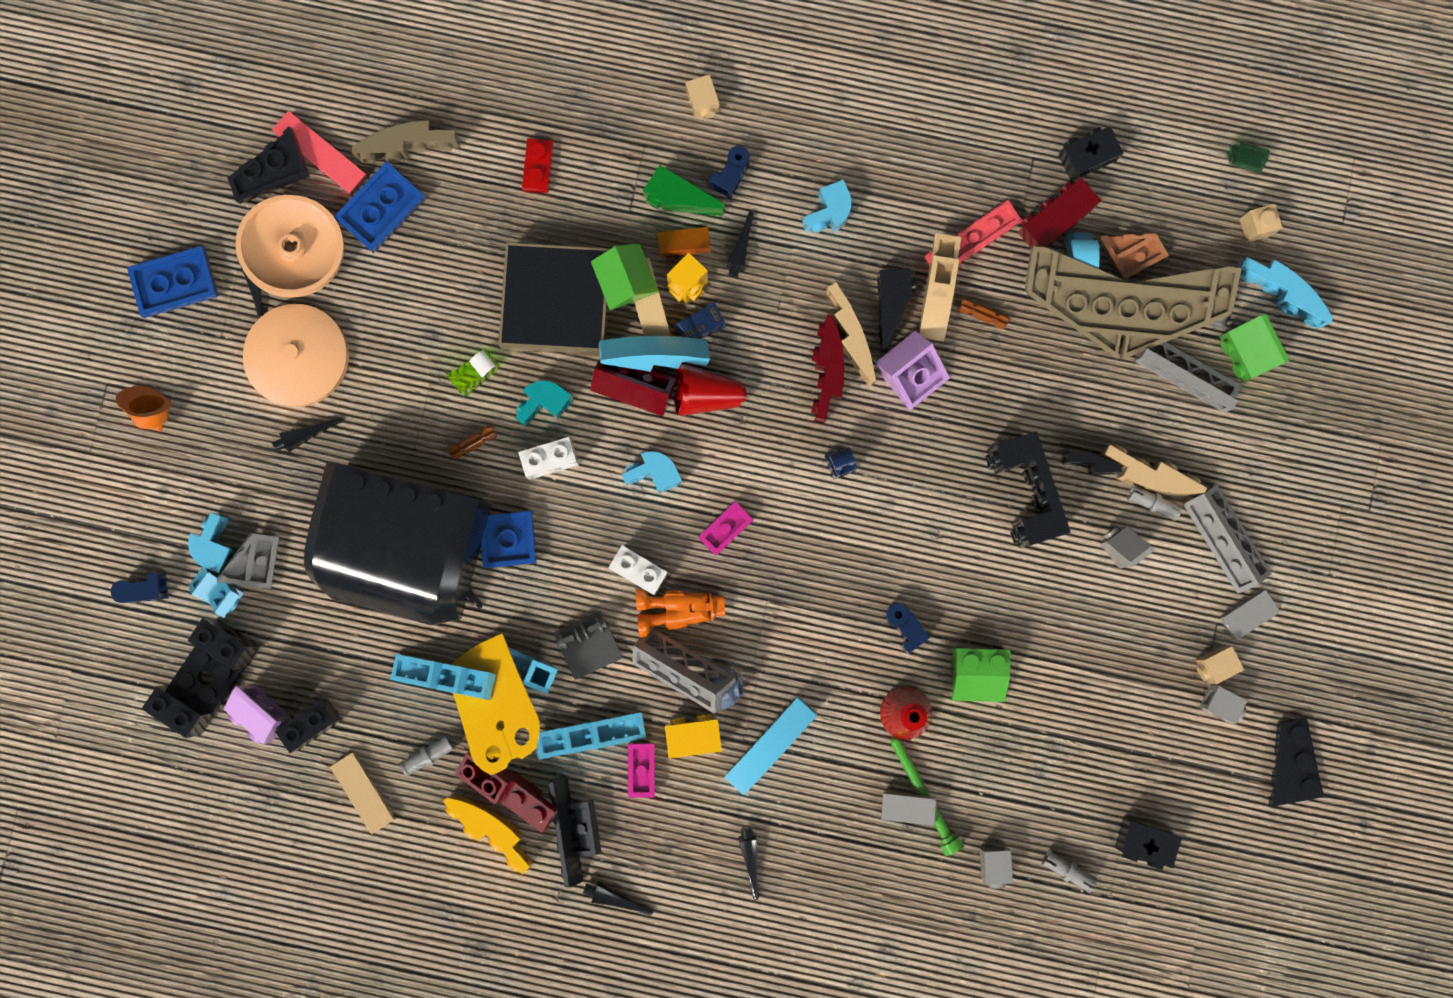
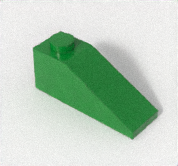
M660 164L643 189L646 203L655 209L660 207L665 211L723 216L725 213V204Z

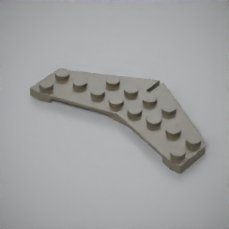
M1031 245L1025 290L1030 297L1116 359L1118 358L1121 335H1124L1120 359L1123 360L1143 352L1146 348L1150 349L1228 317L1234 309L1242 268L1220 266L1128 282L1049 248Z

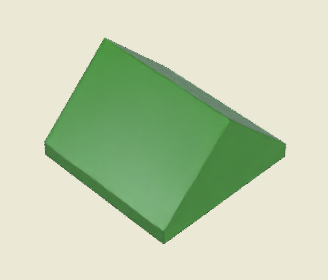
M640 244L614 246L591 261L610 311L659 293Z

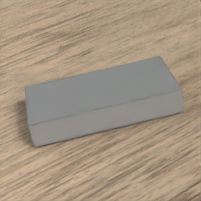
M1262 590L1220 617V620L1232 638L1239 640L1280 613V610L1267 591Z
M884 791L881 820L935 826L937 797Z

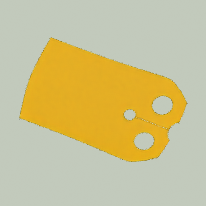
M502 633L471 648L450 664L496 674L491 700L453 693L472 759L478 767L491 775L506 769L512 758L523 759L537 748L540 733L539 718L519 676ZM499 721H503L505 724L504 729L501 731L496 727ZM520 728L527 729L530 735L525 745H518L515 741V734ZM492 745H496L500 749V758L494 763L489 762L486 758V751Z

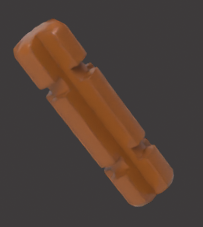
M964 298L959 307L960 312L967 315L970 313L972 317L988 324L994 323V326L1000 329H1004L1009 321L1008 315L1001 312L998 314L996 313L997 310L980 303L974 304V301L968 298Z
M488 425L482 428L481 432L476 431L459 440L460 443L448 446L449 455L452 459H458L463 456L464 452L469 453L484 445L485 441L490 442L497 437L494 428Z

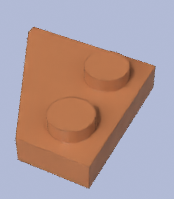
M1156 233L1143 234L1141 236L1125 234L1116 237L1103 235L1098 239L1117 275L1124 280L1131 278L1169 256Z

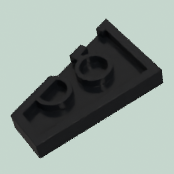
M290 126L282 132L283 135L274 142L268 143L264 147L265 150L254 159L250 158L227 178L237 203H244L310 177L293 128Z
M1307 718L1277 722L1274 749L1276 759L1274 772H1272L1271 782H1273L1272 796H1269L1268 806L1274 807L1324 797Z

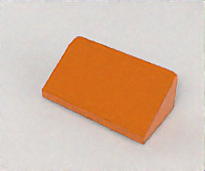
M708 227L657 232L660 258L684 256L688 252L691 255L711 253Z

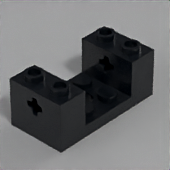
M1037 431L998 443L987 450L988 455L985 458L988 468L990 470L993 469L994 474L1021 466L1025 467V470H1023L1024 479L1027 485H1031L1034 493L1031 496L1033 506L1036 510L1039 509L1040 515L1011 524L1013 529H1010V534L1014 544H1018L1019 548H1023L1071 533Z
M218 618L201 619L187 640L194 645V648L170 684L156 686L141 708L184 738L199 736L203 733L260 648L259 645ZM206 669L213 673V680L209 684L204 683L201 678L202 672Z

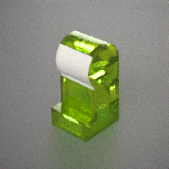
M484 349L473 356L470 361L464 363L457 370H452L446 376L460 394L467 397L492 376L500 365L489 351Z

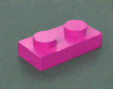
M735 501L698 538L717 556L754 520Z
M628 743V798H655V743Z

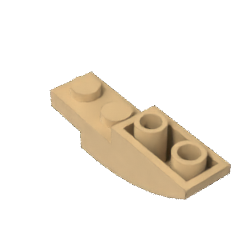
M935 233L919 327V334L928 340L944 342L959 264L958 256L961 237L940 233Z
M1109 445L1103 448L1099 455L1121 466L1122 472L1118 474L1116 479L1130 486L1137 485L1146 491L1168 496L1198 495L1205 493L1207 490L1206 487L1201 485L1200 479L1189 474L1187 476L1178 472L1179 468L1174 464L1165 461L1164 463L1154 464L1150 468L1151 464L1138 457L1134 459L1127 455L1128 451L1119 445Z

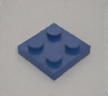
M532 511L488 515V522L481 541L483 568L537 564Z

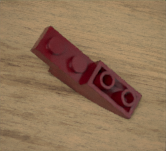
M827 315L825 322L820 321L817 333L818 337H822L820 347H814L812 361L816 362L815 370L825 371L824 374L819 373L816 388L821 389L819 399L814 398L811 414H816L814 421L825 423L830 399L840 401L844 385L845 367L842 341L832 315Z
M470 752L465 754L455 773L456 776L496 805L501 802L541 833L547 831L559 810L541 796L543 792L541 789L507 768L493 775L483 771L475 764Z

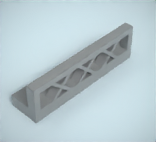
M1166 342L1157 345L1161 348L1163 357L1146 348L1138 354L1134 361L1223 413L1233 410L1238 402L1235 396L1242 385ZM1178 357L1183 360L1186 370L1170 362V359ZM1201 370L1206 373L1208 383L1193 375L1192 372ZM1223 383L1232 389L1228 395L1216 388L1215 385Z
M1217 484L1207 489L1205 493L1183 504L1237 594L1260 585L1272 574Z
M652 629L647 637H642L633 644V665L714 714L721 709L722 694L736 682V677L655 629ZM654 639L661 643L662 646L652 647L648 644ZM678 653L683 658L672 659L667 654ZM698 665L704 671H692L688 669V666ZM709 678H720L724 682L717 686L710 682Z

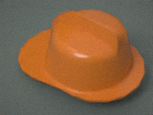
M142 385L125 388L116 396L118 407L130 416L138 428H153L158 432L163 430V424L168 420V410L172 406L170 399L157 390Z

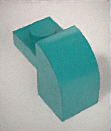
M534 382L523 390L530 399L521 402L515 411L517 413L515 419L527 427L543 407L559 420L574 398L553 382Z

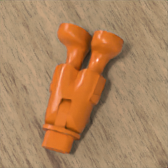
M643 588L635 589L637 611L654 608L666 609L665 613L637 614L639 637H647L650 629L659 625L666 624L668 630L682 629L690 624L701 623L710 619L714 620L716 616H725L724 595L712 596V593L667 590L663 597L648 595Z

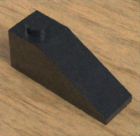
M911 269L879 270L877 275L880 352H884L888 348L912 292L916 291V279L911 277Z

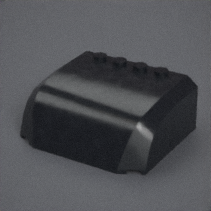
M326 462L304 549L306 574L313 583L335 601L428 625H438L460 620L464 612L481 548L482 537L492 505L472 497Z

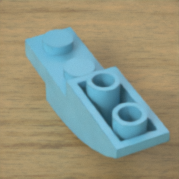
M1246 257L1236 265V267L1242 268L1240 279L1263 287V291L1268 294L1278 295L1274 305L1280 307L1283 313L1297 316L1303 319L1306 325L1313 328H1322L1332 322L1333 318L1319 295L1299 275L1278 261L1274 260L1264 266Z

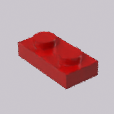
M527 138L522 182L523 191L549 193L553 154L552 140Z

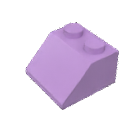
M916 331L875 362L884 380L909 410L913 409L950 379L933 344Z
M255 684L236 686L232 690L224 708L230 714L228 716L230 721L237 726L242 725L249 731L248 736L258 744L272 742L277 737L275 731L292 719L288 713Z

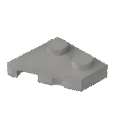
M250 533L218 576L217 582L271 589L279 537Z

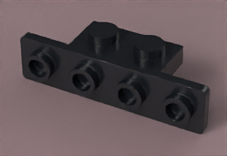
M563 776L549 781V796L552 804L559 809L553 822L556 828L557 849L560 854L562 867L561 876L564 880L565 888L583 882L580 857L594 856L602 852L594 800L571 802L568 777Z

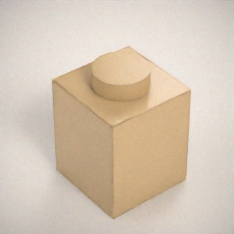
M710 74L685 82L686 93L695 119H709L719 112V101Z
M1275 204L1250 210L1239 219L1246 243L1271 237L1283 228Z
M1221 646L1196 659L1199 666L1197 667L1198 674L1203 681H1207L1210 684H1218L1244 671L1232 646Z

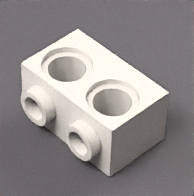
M569 437L518 452L525 477L529 480L579 465L573 442Z
M623 545L608 567L653 595H656L668 575V572Z

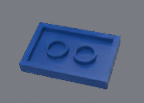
M386 161L342 207L334 218L374 253L426 197Z
M203 246L127 267L138 311L143 318L219 297L206 248Z

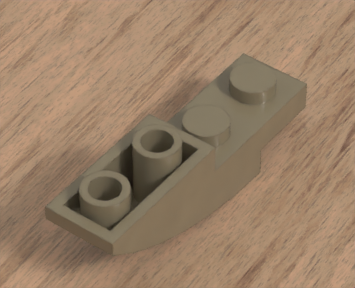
M429 120L413 121L391 126L371 134L352 146V153L362 163H375L376 160L398 163L401 162V159H409V149L414 152H425L427 149L448 152L452 148H459V137L455 130H434Z

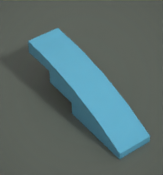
M636 336L600 340L599 342L601 364L651 372L654 365L679 369L682 362L707 366L710 360L707 340L676 336Z
M396 654L390 680L491 700L496 674Z
M798 696L764 731L763 735L746 751L744 756L729 770L724 778L745 795L798 738L818 713Z
M642 712L541 731L536 748L537 757L541 760L645 739L646 733Z

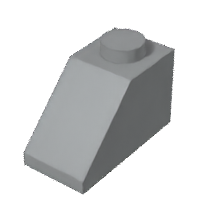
M1116 526L1104 535L1106 539L1100 543L1118 568L1134 567L1154 551V548L1129 527L1118 529Z

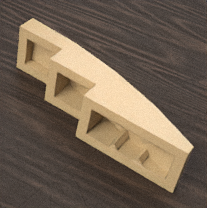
M648 257V258H646V261H647V263H648V266H649L650 271H651V273H652V276H653V278H654L655 284H656V286H657V283H656V280H655V276H654V272H653L652 265H651V261H650V258ZM659 293L635 301L644 336H671ZM654 365V366H653V369L659 368V367H662V366Z
M835 282L827 288L826 295L838 310L833 318L837 327L845 336V339L841 341L843 352L866 384L871 387L875 383L876 377L863 329L851 304Z

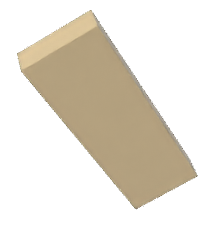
M355 752L330 766L371 835L396 819Z

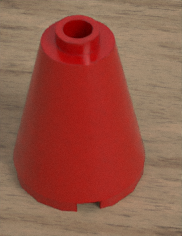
M681 364L679 369H677L674 386L677 387V396L674 395L676 415L687 416L738 408L741 402L746 401L747 390L746 387L742 386L741 381L688 364Z
M907 686L895 688L881 702V723L894 737L914 739L922 735L931 723V703L926 695L916 688ZM913 712L912 718L909 719V715Z

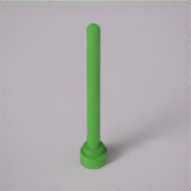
M892 737L890 743L916 792L920 796L931 797L900 738ZM936 807L935 827L941 836L940 842L942 844L940 847L945 856H949L961 850L964 845L959 836H955L954 833L950 832Z

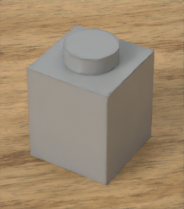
M1210 685L1199 708L1226 723L1237 724L1246 713L1245 705L1247 700L1220 686Z
M1007 847L979 848L981 880L986 885H989V888L994 889L1005 888V884H1012L1011 850Z

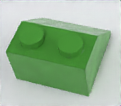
M1266 313L1220 336L1221 348L1226 355H1229L1233 363V372L1241 379L1242 383L1290 361Z
M952 648L951 700L1005 702L1010 680L1011 650Z

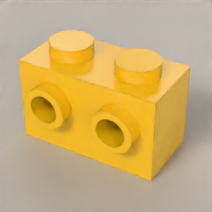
M688 252L667 274V286L670 289L668 292L678 302L681 300L686 304L691 300L695 302L705 291L703 287L708 283V270Z
M712 714L697 715V720L686 722V717L670 719V724L665 725L668 757L676 758L722 752L718 718H712Z

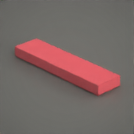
M288 111L272 129L280 137L289 126L293 128L303 157L351 196L367 179L368 176L291 112Z
M1009 200L955 235L961 237L958 256L959 264L1023 221ZM932 251L924 256V260L929 267Z

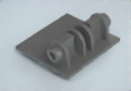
M602 611L553 632L556 637L557 646L562 650L575 680L623 658Z

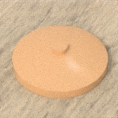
M279 195L258 203L244 216L236 235V253L243 271L256 286L276 296L302 297L319 291L335 277L343 261L344 241L336 219L324 206L303 196Z
M304 304L282 305L265 313L250 329L243 348L244 369L253 387L265 398L288 407L310 406L327 398L342 382L349 362L348 344L340 326L323 311Z

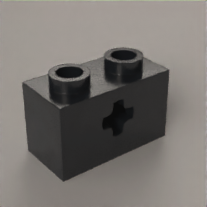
M1111 126L1101 129V127L1094 128L1086 134V137L1082 139L1074 137L1063 144L1064 147L1058 156L1070 181L1117 162L1124 154Z
M323 699L277 729L275 733L290 754L301 750L341 722L342 719L329 699Z
M1123 817L1115 848L1122 852L1121 857L1135 862L1138 861V858L1148 860V866L1163 870L1164 866L1174 868L1182 837ZM1144 843H1151L1150 848L1143 847Z

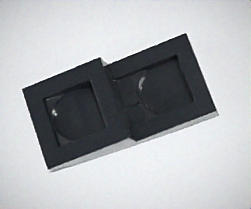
M1067 452L1063 454V465H1089V475H1116L1122 472L1121 466L1097 455L1082 452Z

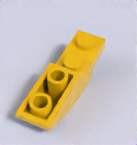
M450 795L443 801L446 805V812L453 819L458 818L464 825L462 829L469 838H476L477 841H480L487 834L490 838L488 840L489 844L497 852L500 850L507 857L506 863L515 872L519 871L523 874L531 867L533 861L517 845V842L524 835L507 819L491 808L465 797Z

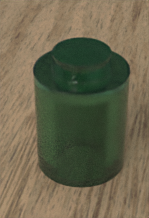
M1239 139L1236 144L1232 143L1230 145L1226 158H1229L1228 164L1260 174L1267 163L1270 150Z

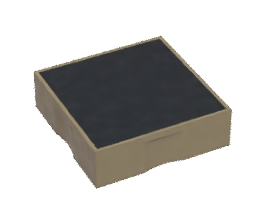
M506 243L498 344L503 351L542 353L555 351L568 355L600 357L599 342L600 340H607V302L591 261L610 249Z

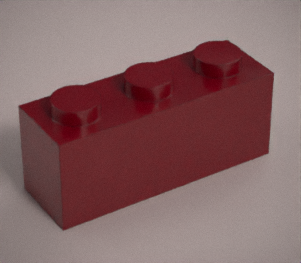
M1082 178L1075 183L1072 180L1059 190L1062 193L1059 197L1054 199L1051 196L1040 206L1041 212L1036 216L1032 212L1021 222L1023 227L1018 234L1030 248L1031 245L1048 248L1102 201Z
M599 359L594 368L590 391L663 417L671 401L676 378L654 370L650 372L601 364Z

